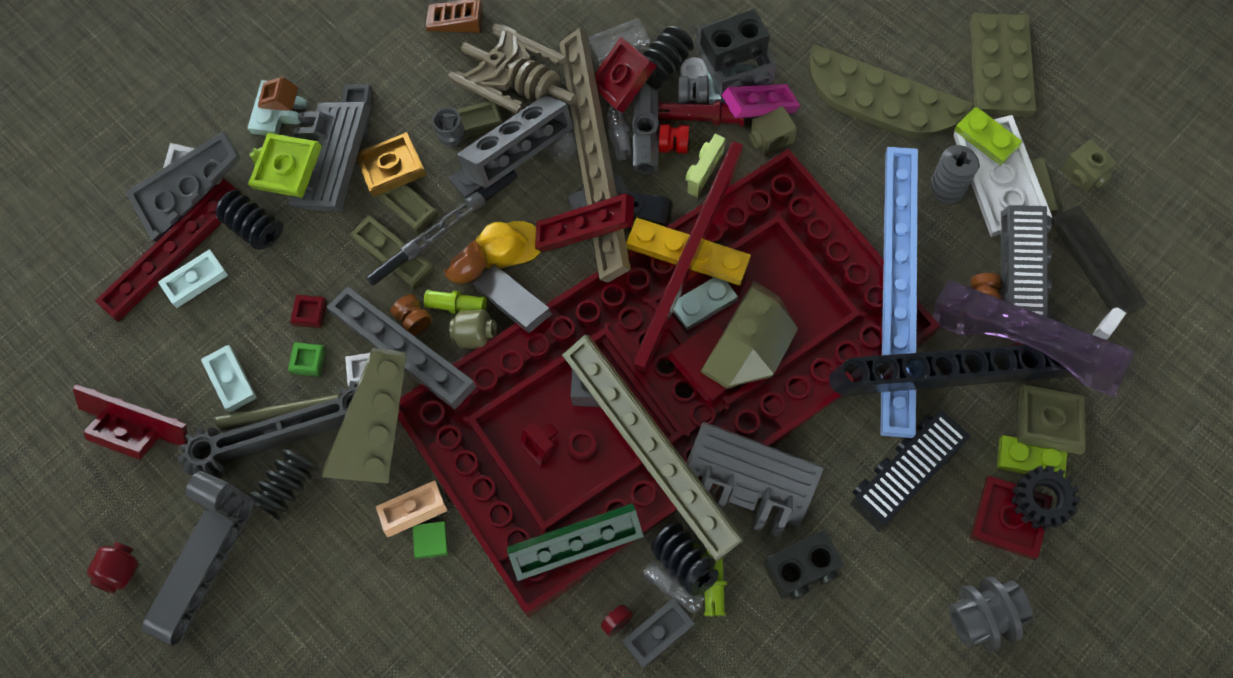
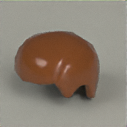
M476 240L450 261L451 266L449 269L444 268L445 276L454 284H464L474 281L483 273L487 259L483 249Z

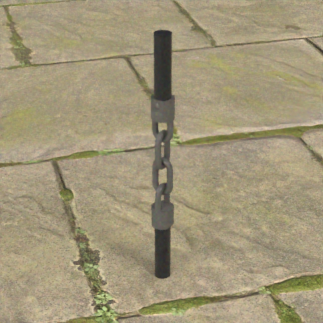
M512 170L488 188H484L479 193L475 192L465 199L464 204L442 218L439 223L402 246L397 254L365 277L371 286H374L403 263L414 259L432 241L453 228L470 213L478 211L486 205L487 200L517 179L516 172ZM468 207L469 209L463 213L462 210ZM455 215L457 219L447 225L445 222ZM437 228L441 229L438 233L431 237L430 234L433 231H435ZM423 239L425 243L419 247L417 242Z

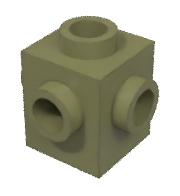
M1090 139L1068 157L1060 170L1069 177L1073 185L1087 193L1095 186L1098 189L1102 188L1113 177L1110 172L1117 162L1106 150H1103Z

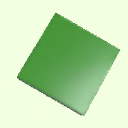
M294 342L288 372L295 375L320 377L326 353L325 346Z
M445 521L413 526L414 557L416 559L449 555Z

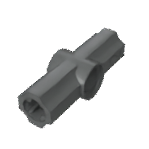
M642 87L633 99V171L641 175H651L653 172L658 171V91L653 90L651 87ZM643 129H648V130H650V131H649V132H642L641 130H643Z

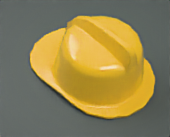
M525 221L491 223L476 238V241L486 255L487 264L485 268L488 269L493 265L502 269L534 260L541 252L535 249L536 227Z

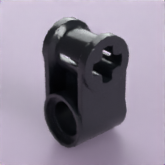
M632 191L622 193H627L634 197L633 225L636 218L664 227L670 225L673 202L669 198Z

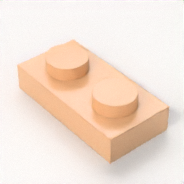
M435 480L376 506L383 531L387 537L448 511Z

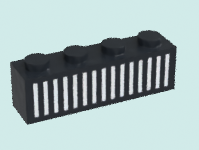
M942 410L934 418L928 414L916 426L920 432L913 439L904 438L895 448L899 453L892 460L886 457L873 470L878 475L870 483L864 479L852 491L856 497L850 505L878 532L971 437Z

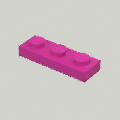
M787 84L727 87L722 94L730 112L735 118L762 116L781 106L785 108L788 114L795 113L801 106Z

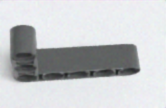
M198 471L191 477L186 487L185 496L204 508L205 511L142 624L143 633L170 646L178 644L185 635L248 520L254 505L253 499L234 485L204 471Z

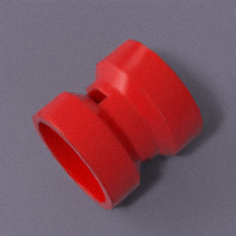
M660 124L658 152L668 153L669 151H676L678 154L687 155L689 126L680 125L678 128H672L669 124Z

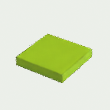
M267 133L248 185L257 190L303 198L322 145L318 141Z

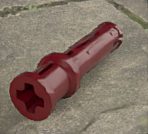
M716 100V102H713V105L659 102L658 109L660 111H670L658 112L659 121H711L712 125L715 126L727 123L738 124L739 127H744V117L735 118L730 112L728 105L722 103L721 100Z

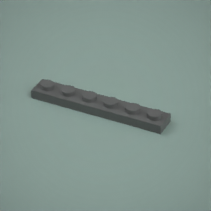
M347 287L327 306V309L333 316L373 347L405 352L404 371L453 409H456L476 388L472 379L351 288Z

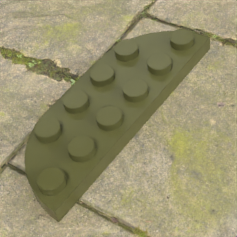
M813 44L808 71L819 97L830 107L843 114L890 132L910 138H931L934 134L947 130L949 132L956 128V125L969 113L973 103L816 44Z

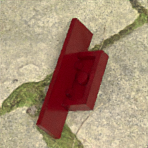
M77 384L72 388L78 409L97 416L83 431L87 441L138 460L145 456L158 439L176 445L189 442L186 439V434H188L187 426L179 419L160 415L151 409L138 407L121 398L116 399L102 394L96 389H88Z

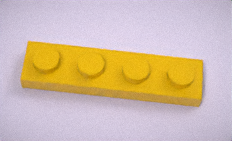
M636 218L627 239L626 247L627 249L677 265L690 235ZM705 240L692 270L740 286L751 255Z

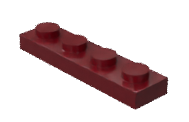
M625 193L537 221L535 249L546 252L632 227L634 197Z

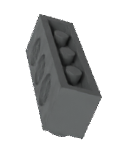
M544 95L463 149L457 156L466 178L484 188H488L573 129L574 126L567 104Z

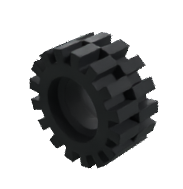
M1039 466L1034 470L1031 469L1016 482L1017 485L1013 488L1012 493L1015 496L1012 498V504L1018 505L1014 509L1016 514L1022 513L1024 517L1021 520L1024 523L1033 522L1031 527L1036 529L1042 526L1043 530H1049L1052 527L1056 528L1062 525L1077 512L1078 508L1075 506L1080 503V497H1075V494L1079 492L1078 486L1071 487L1070 485L1074 481L1073 478L1069 476L1065 479L1063 477L1065 471L1059 469L1055 472L1054 466H1047L1045 469H1043V466ZM1046 486L1054 491L1057 496V505L1054 509L1047 510L1037 505L1034 500L1036 487Z

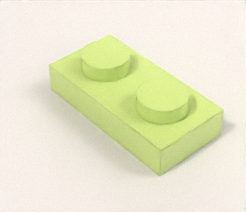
M714 134L710 143L705 142L699 153V162L697 165H691L685 178L688 181V194L697 198L724 153V137Z

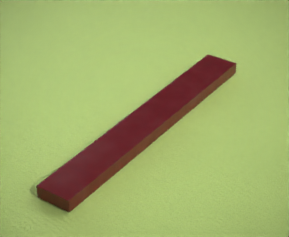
M733 141L729 146L634 358V367L640 372L646 373L742 158L743 144Z

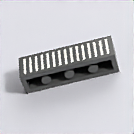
M1009 205L1001 211V295L1004 300V307L1001 309V331L1040 332L1048 329V325L1051 323L1052 310L1048 306V294L1051 292L1052 280L1050 276H1047V264L1050 263L1052 255L1051 247L1047 245V234L1051 230V217L1047 215V206Z

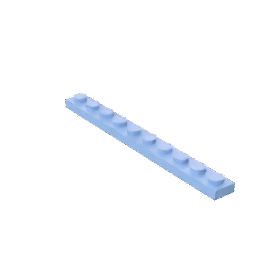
M887 147L885 153L882 355L916 353L918 149ZM906 368L907 372L912 376L911 371ZM916 390L881 392V436L913 438L916 435Z

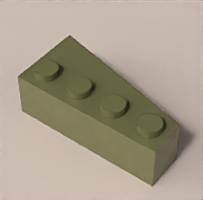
M372 348L331 452L324 465L322 477L388 484L406 361L405 352Z

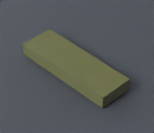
M370 215L349 234L351 240L381 264L397 254L400 248L405 245L402 240ZM418 255L411 261L403 263L392 273L415 290L434 268L432 264Z

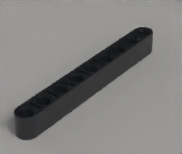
M1083 340L853 357L847 359L831 372L829 382L832 389L840 395H856L1074 377L1097 366L1101 360V353L1094 343ZM906 368L911 371L912 376L907 372ZM876 370L882 374L883 379L877 375ZM846 372L852 376L853 382L847 378Z

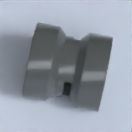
M679 76L678 103L688 104L689 102H696L697 104H707V76H698L696 79H690L688 76ZM693 83H696L695 97H693Z
M444 107L434 113L432 124L438 140L445 146H456L461 143L465 138L466 132L458 111L452 107Z

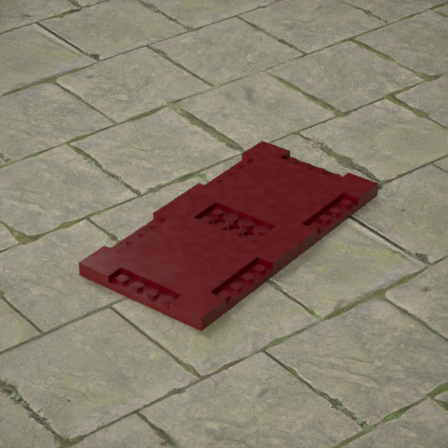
M789 148L728 187L705 240L751 255L741 285L728 282L738 296L737 302L687 332L675 314L672 313L646 373L636 370L633 361L639 350V343L647 332L676 265L629 250L628 258L631 270L608 283L600 280L599 272H595L545 304L549 307L552 315L530 333L526 332L516 323L486 342L485 346L478 347L453 363L454 367L472 379L476 385V388L456 409H453L422 384L400 397L399 421L528 618L582 581V577L634 541L520 581L516 578L506 547L632 503L636 509L643 535L678 511L601 407L572 406V368L562 355L584 335L591 337L685 462L689 458L703 422L770 447L776 446L789 437L790 433L844 396L836 393L830 385L829 377L834 369L847 359L853 357L882 355L884 259ZM703 204L668 225L667 228L690 235ZM691 270L680 297L714 277ZM755 281L781 298L798 327L792 342L772 377L729 388L709 404L676 366L674 371L669 374L661 373L658 370L657 366L660 362L665 360L671 361L668 356L674 349L713 321L724 331L749 287ZM918 299L916 347L934 336L940 327L938 322ZM846 372L847 378L853 382L852 376ZM682 384L689 385L693 389V394L688 398H681L676 394V388ZM533 422L539 429L551 423L559 432L554 436L556 441L553 443L554 447L550 458L540 466L519 444L523 429ZM580 428L592 431L598 441L596 455L586 462L572 459L566 447L569 434ZM713 483L710 491L718 485Z

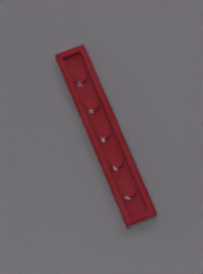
M223 179L108 287L95 302L119 322L159 284L160 280L176 268L221 224L216 218L217 204L226 193L237 189Z

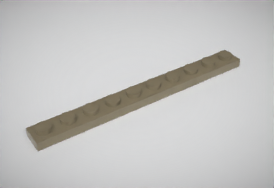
M578 28L559 42L561 54L567 56L568 59L567 63L563 65L567 90L577 96L575 104L573 106L570 105L586 202L587 205L616 197L617 193L587 32ZM623 229L593 238L600 280L608 283L631 270Z

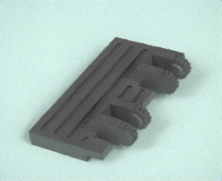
M365 102L318 103L316 111L299 113L298 120L300 122L314 126L298 127L294 129L293 136L318 141L322 148L303 198L290 196L288 203L290 207L314 211H342L371 109Z
M706 422L702 423L686 462L697 478L702 476L700 482L708 492L713 483L720 485L715 502L722 511L727 501L754 511L758 498H761L753 519V529L762 530L772 506L779 507L770 530L771 535L778 538L782 535L787 523L800 528L824 470L821 465Z

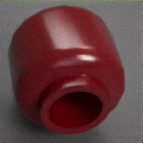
M115 542L113 547H100L86 571L87 576L91 579L89 584L112 594H115L116 590L126 589L139 566L138 560L131 555L134 549Z

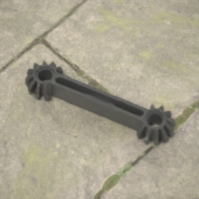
M350 380L349 389L345 390L343 387H339L338 391L342 395L339 398L219 434L215 427H209L207 431L197 427L196 436L186 434V439L189 442L178 445L179 450L184 453L177 459L179 463L184 465L183 471L188 475L204 471L216 477L217 471L223 474L227 473V469L224 467L227 462L339 428L342 425L357 385L354 381ZM211 448L210 455L205 459H201L203 452Z

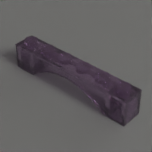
M948 280L935 303L933 318L940 327L959 335H993L1026 344L1059 362L1083 385L1113 397L1116 396L1135 354L1134 350L952 280Z

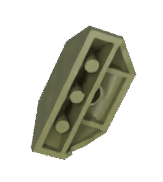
M753 281L700 372L727 389L736 387L739 384L751 383L772 377L798 330L781 298Z

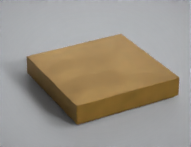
M407 132L359 151L356 158L372 197L427 176Z

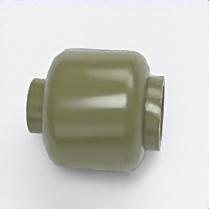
M462 310L450 322V338L460 349L475 350L478 347L485 346L486 342L497 336V324L495 320H491L489 313L485 310Z

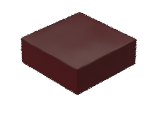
M296 294L290 319L292 326L322 329L328 303L325 297Z

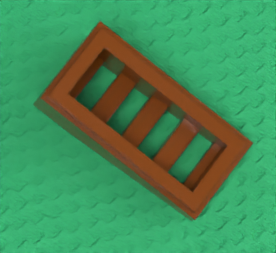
M459 0L429 5L426 31L480 33L483 14L481 0ZM435 14H440L439 21H434ZM446 14H450V19L445 20Z

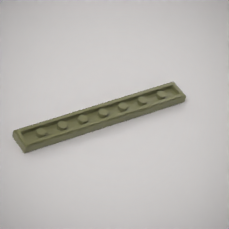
M584 335L562 356L715 561L720 560L744 541V538L591 337Z

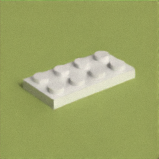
M1013 115L994 119L1022 140ZM954 131L953 136L956 144L968 147L978 157L980 167L971 184L991 237L1001 235V211L1009 205L1047 206V215L1052 218L1023 141L1021 147L1002 166H999Z

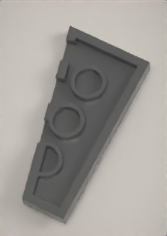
M219 133L126 191L152 241L157 242L241 159L227 133Z

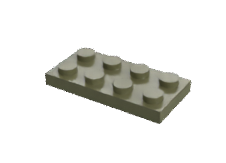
M972 13L970 32L975 107H978L989 116L1013 115L1033 117L1036 112L1029 15Z

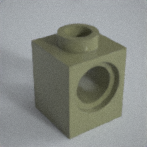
M781 106L752 120L751 132L749 133L750 141L756 149H760L765 157L793 144L797 127L785 108Z

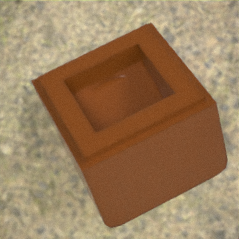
M283 76L264 82L258 107L261 109L290 111L293 109L298 87Z

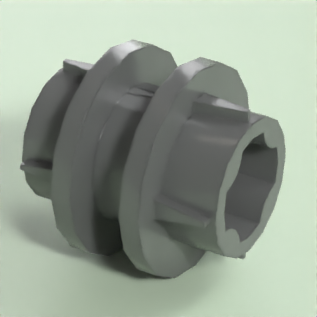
M988 576L981 580V593L970 584L960 588V601L950 605L948 611L957 635L967 647L981 643L986 650L992 652L1001 646L1000 634L1009 642H1016L1022 639V626L1034 621L1033 611L1025 592L1013 580L1001 584L995 577Z

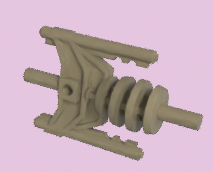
M497 23L492 26L493 35L500 38L499 44L489 53L468 42H464L461 46V52L481 61L479 66L465 74L460 71L448 74V80L454 82L455 85L467 91H472L515 114L523 110L522 102L516 99L511 100L510 96H503L502 92L498 90L507 91L511 86L519 95L534 102L544 95L557 98L571 106L577 100L575 94L560 88L561 79L559 74L554 70H550L546 65L531 60L528 52L536 56L541 55L544 60L550 59L554 65L559 63L564 65L567 63V56L517 33L516 30Z

